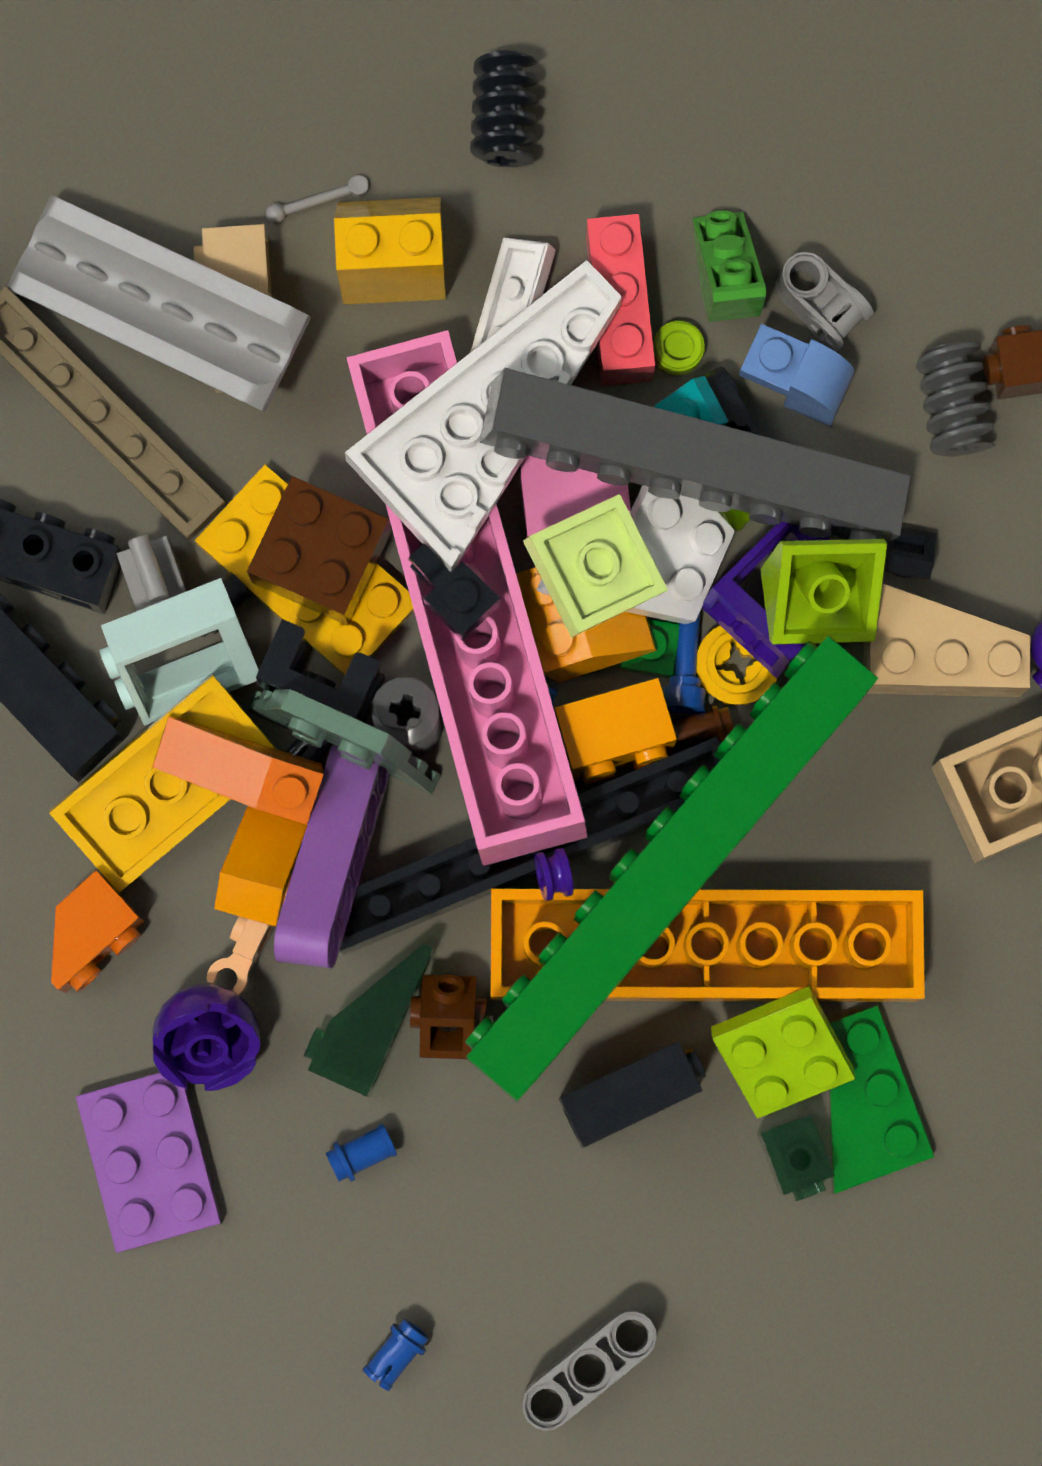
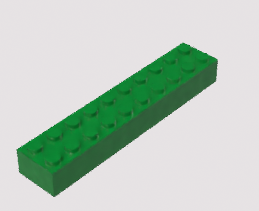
M829 636L818 647L810 641L803 647L784 673L790 679L787 684L781 688L774 682L766 690L749 714L755 720L746 730L742 725L738 724L718 747V751L714 756L720 762L714 769L710 771L704 765L700 767L683 787V791L679 795L685 801L676 813L667 806L647 829L644 838L650 843L639 855L632 848L626 853L610 873L609 879L615 883L604 897L596 890L589 896L574 914L573 920L579 924L568 939L559 932L538 956V962L543 965V968L537 975L530 980L523 974L502 998V1003L508 1008L495 1023L486 1017L465 1041L472 1049L466 1056L467 1060L516 1103L524 1096L879 679Z

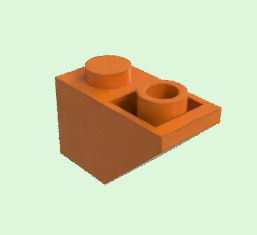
M94 871L56 906L51 983L57 990L67 993L72 987L76 992H79L88 986L101 973L97 964L112 951L119 956L129 949L140 938L141 934L137 931V928L145 922L98 871Z

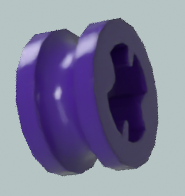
M555 849L554 854L550 857L545 856L543 852L535 853V871L543 899L545 901L553 900L554 894L557 892L563 893L565 897L572 896L573 879L564 849Z

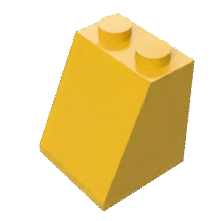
M441 197L338 202L334 216L336 271L343 305L446 299Z

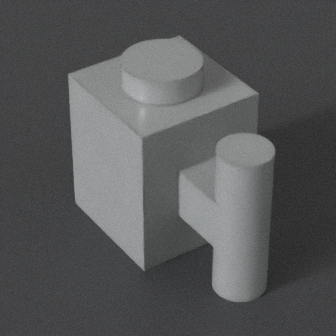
M148 535L139 536L128 542L130 549L116 553L136 611L188 591L173 547L167 536L152 541L149 540Z

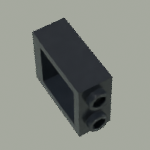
M678 1041L564 1095L558 1100L580 1147L584 1148L701 1092L702 1088L698 1080L705 1078L706 1074L694 1049L691 1047L683 1051Z

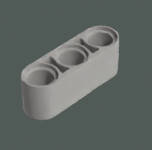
M624 1309L614 1314L534 1379L525 1389L522 1398L523 1413L527 1421L533 1427L543 1431L554 1430L562 1426L646 1358L654 1349L657 1340L656 1329L650 1318L643 1312L635 1309ZM634 1319L644 1324L646 1339L640 1347L628 1350L622 1348L617 1343L616 1332L621 1323ZM585 1354L596 1355L604 1363L605 1370L603 1376L599 1381L592 1384L580 1382L573 1372L575 1362ZM542 1389L554 1390L562 1399L561 1410L551 1418L539 1417L531 1408L532 1397Z

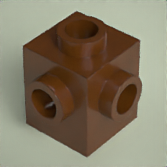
M423 974L422 995L411 996L410 1028H420L419 1058L467 1059L466 1056L472 1049L465 1041L486 1018V998H476L477 976Z

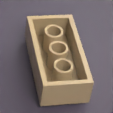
M1042 716L942 758L931 767L974 864L1042 835Z

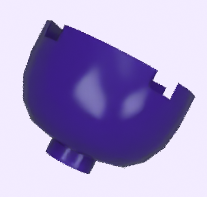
M214 983L195 984L180 989L162 1005L153 1025V1061L160 1074L174 1085L187 1089V1082L193 1084H204L205 1091H217L237 1084L250 1074L256 1065V1055L260 1050V1033L256 1017L249 1003L230 988Z

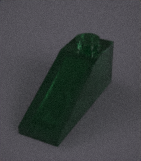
M422 944L332 1018L325 1031L317 1027L304 1054V1057L312 1060L308 1071L366 1097H370L409 1010L411 997L415 996L423 974H425L434 954L433 948Z

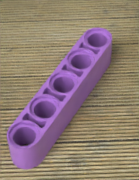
M333 745L330 750L323 772L324 775L278 919L274 938L276 962L324 968L334 967L385 794L389 775L388 770L376 763H372L370 770L358 767L341 758V752L337 750L338 746Z

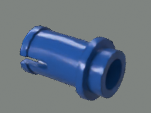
M383 1123L378 1125L377 1128L340 1146L338 1141L334 1142V1149L325 1153L339 1182L348 1177L353 1182L356 1180L355 1174L389 1157L397 1156V1152Z
M406 1318L399 1325L393 1323L390 1327L392 1335L372 1360L362 1369L372 1381L380 1380L379 1386L387 1391H390L394 1382L417 1353L423 1355L426 1352L424 1345L429 1340V1337Z

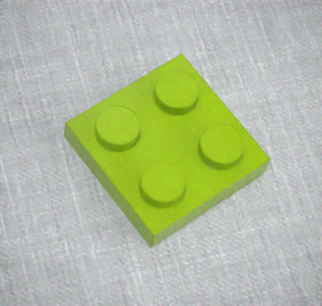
M810 986L711 1026L712 1039L757 1119L855 1080L853 1065Z

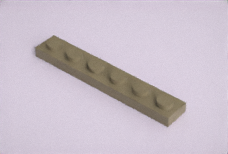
M6 286L0 291V356L158 512L190 541L226 506L225 501Z

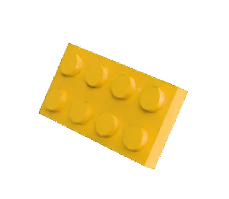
M264 465L194 541L197 546L224 570L233 573L246 586L249 592L278 618L302 627L305 630L303 640L309 643L314 650L345 676L356 653H362L372 658L411 616L414 609L409 591L380 565L376 564L347 626L253 584L247 573L248 567L288 485L268 466Z
M213 674L49 810V814L118 893L231 800L228 797L153 768L169 715L277 749Z

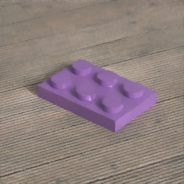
M160 1073L75 1096L116 1253L222 1223L186 1088L174 1085Z

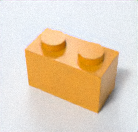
M247 806L220 871L214 909L276 927L307 825Z

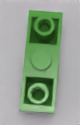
M718 210L709 213L707 216L692 218L701 294L708 322L759 317L766 298V286L744 213Z

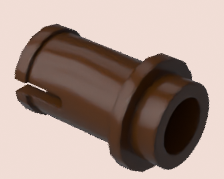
M717 704L711 705V711L672 719L671 722L677 739L673 753L681 749L693 747L714 737H717L721 744L733 730L728 707L718 709Z

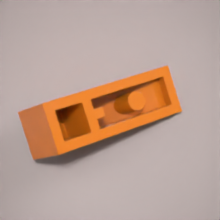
M170 715L153 763V768L252 808L306 825L324 775L322 763Z

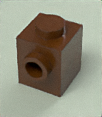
M1030 325L1014 326L1001 332L1002 336H997L991 345L989 354H984V374L987 384L995 385L997 400L1041 394L1042 330L1033 331Z

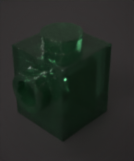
M812 1115L800 1117L757 1134L780 1195L792 1192L795 1201H799L826 1190L823 1180L835 1175Z

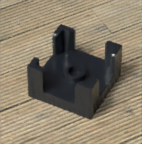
M282 619L256 675L262 690L274 692V690L291 689L365 723L372 709L374 696L385 680V675L379 673L382 666L381 661L362 653H356L339 690L335 689L336 683L311 671H307L305 675L302 674L312 652V647L309 643L302 641L305 636V630L302 627Z

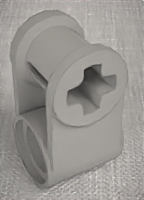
M810 252L796 253L783 266L776 284L778 297L783 304L807 325L812 334L822 344L837 352L844 346L842 339L861 320L868 321L874 316V310L866 298L854 287L846 283L816 254ZM796 271L806 272L813 278L815 288L809 291L798 290L791 283L789 275ZM843 311L846 312L837 322H833Z

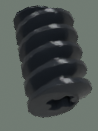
M499 50L486 53L474 61V74L477 78L473 81V93L476 95V98L472 101V113L476 117L471 122V133L475 138L470 142V152L476 158L489 165L522 167L534 163L533 154L520 151V147L530 146L535 143L534 134L521 131V127L531 126L536 123V115L522 111L523 107L533 106L537 101L535 94L523 91V88L532 87L537 84V75L523 71V68L537 63L538 60L533 56L521 52Z

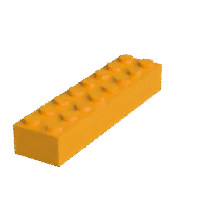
M491 889V1000H502L523 974L532 980L543 968V965L538 962V956L559 932L568 939L579 926L573 919L575 917L574 914L595 890L604 897L610 889H573V895L565 897L561 892H557L554 894L553 900L549 901L543 899L540 889ZM699 890L605 1001H774L808 986L811 987L818 1002H917L925 999L923 890Z

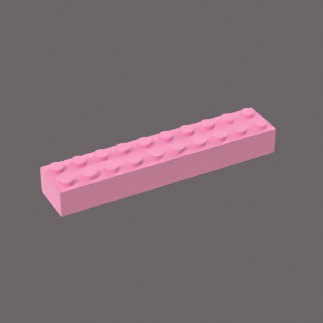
M448 330L346 357L366 433L369 434L457 364ZM497 504L490 512L458 565L463 561L501 598V605L463 641L425 605L424 597L433 589L410 568L412 563L408 560V557L422 543L386 505L482 865L485 866L588 838L584 816Z

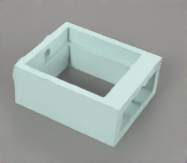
M221 578L101 625L108 644L107 647L99 649L106 670L111 679L121 676L120 679L114 681L121 701L126 710L133 707L136 708L144 726L158 720L211 674L219 680L228 692L257 681L256 675L259 669ZM216 629L219 630L223 642L143 674H138L133 662Z

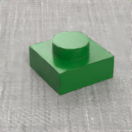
M648 619L657 651L622 662L620 671L664 678L673 677L679 624Z

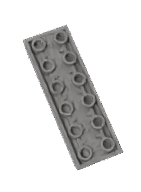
M52 195L37 222L30 243L22 254L7 285L10 291L264 413L311 319L309 315Z

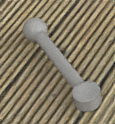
M355 175L349 180L348 185L283 206L278 203H272L266 209V217L272 223H280L286 215L350 194L356 198L364 197L369 190L368 181L364 176Z

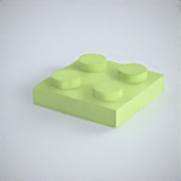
M620 494L530 535L523 540L571 638L668 591Z

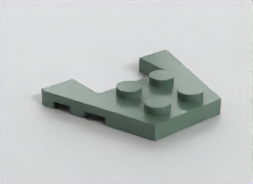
M291 689L274 690V692L263 690V692L255 691L246 709L279 726L293 730L292 735L310 745L321 748L325 740L338 746L337 750L341 752L340 757L358 767L370 770L372 763H376L386 768L389 776L431 795L441 777L438 772L428 770L429 765L424 761L411 756L412 752L390 734Z

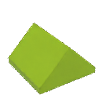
M884 539L780 541L760 569L770 642L772 644H803L809 641L812 643H822L827 636L836 643L875 641L887 542Z

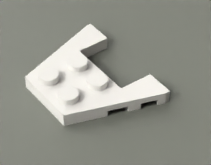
M642 485L630 515L668 591L626 612L681 624L695 622L735 530L719 512L702 508L697 499L682 495L675 499L661 498L650 494L648 487ZM541 579L537 591L550 595Z

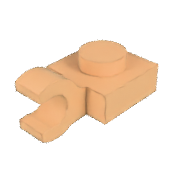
M239 916L230 935V939L236 941L233 949L234 953L228 958L215 961L210 966L207 973V982L215 984L222 971L227 969L234 970L237 974V983L233 987V991L241 996L248 987L251 969L254 963H257L274 926Z

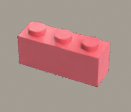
M639 214L589 218L586 225L588 262L622 296L620 308L597 343L601 386L652 382L655 359Z

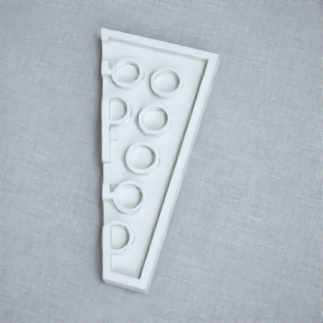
M587 260L345 452L348 464L422 544L427 545L440 558L450 572L460 562L525 459L501 456L494 452L493 446L480 443L492 381L504 368L571 385L621 306L622 296Z

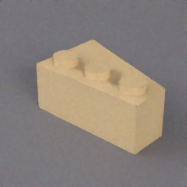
M882 583L875 641L864 642L863 665L879 678L867 694L1021 697L1030 689V635Z

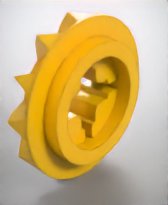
M718 626L705 636L699 646L696 675L701 679L706 693L722 701L725 705H749L759 700L766 690L776 682L777 678L759 661H755L752 665L746 667L744 671L745 677L743 678L744 685L740 684V680L736 678L734 671L716 670V668L729 661L732 650L730 643H734L735 650L739 652L741 658L750 657L751 660L755 659L726 630Z

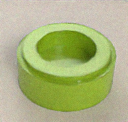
M672 321L663 325L657 331L653 340L655 363L661 370L670 375H685L695 370L702 361L705 343L701 332L694 325L685 321Z

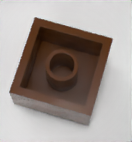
M291 476L248 567L247 573L253 584L348 626L392 532L389 519Z

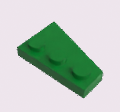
M878 1005L830 1023L853 1065L855 1080L829 1090L832 1194L934 1158Z

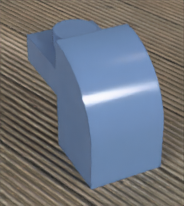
M761 324L740 369L739 376L787 396L784 407L831 427L855 371L853 366L844 357L827 346L812 339L807 344Z

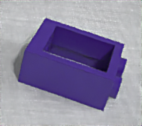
M782 521L780 524H776L713 586L702 605V609L776 678L789 667V664L807 643L772 644L769 640L766 611L740 585L771 555L780 541L830 540L827 537L818 538L802 534L799 531V526Z

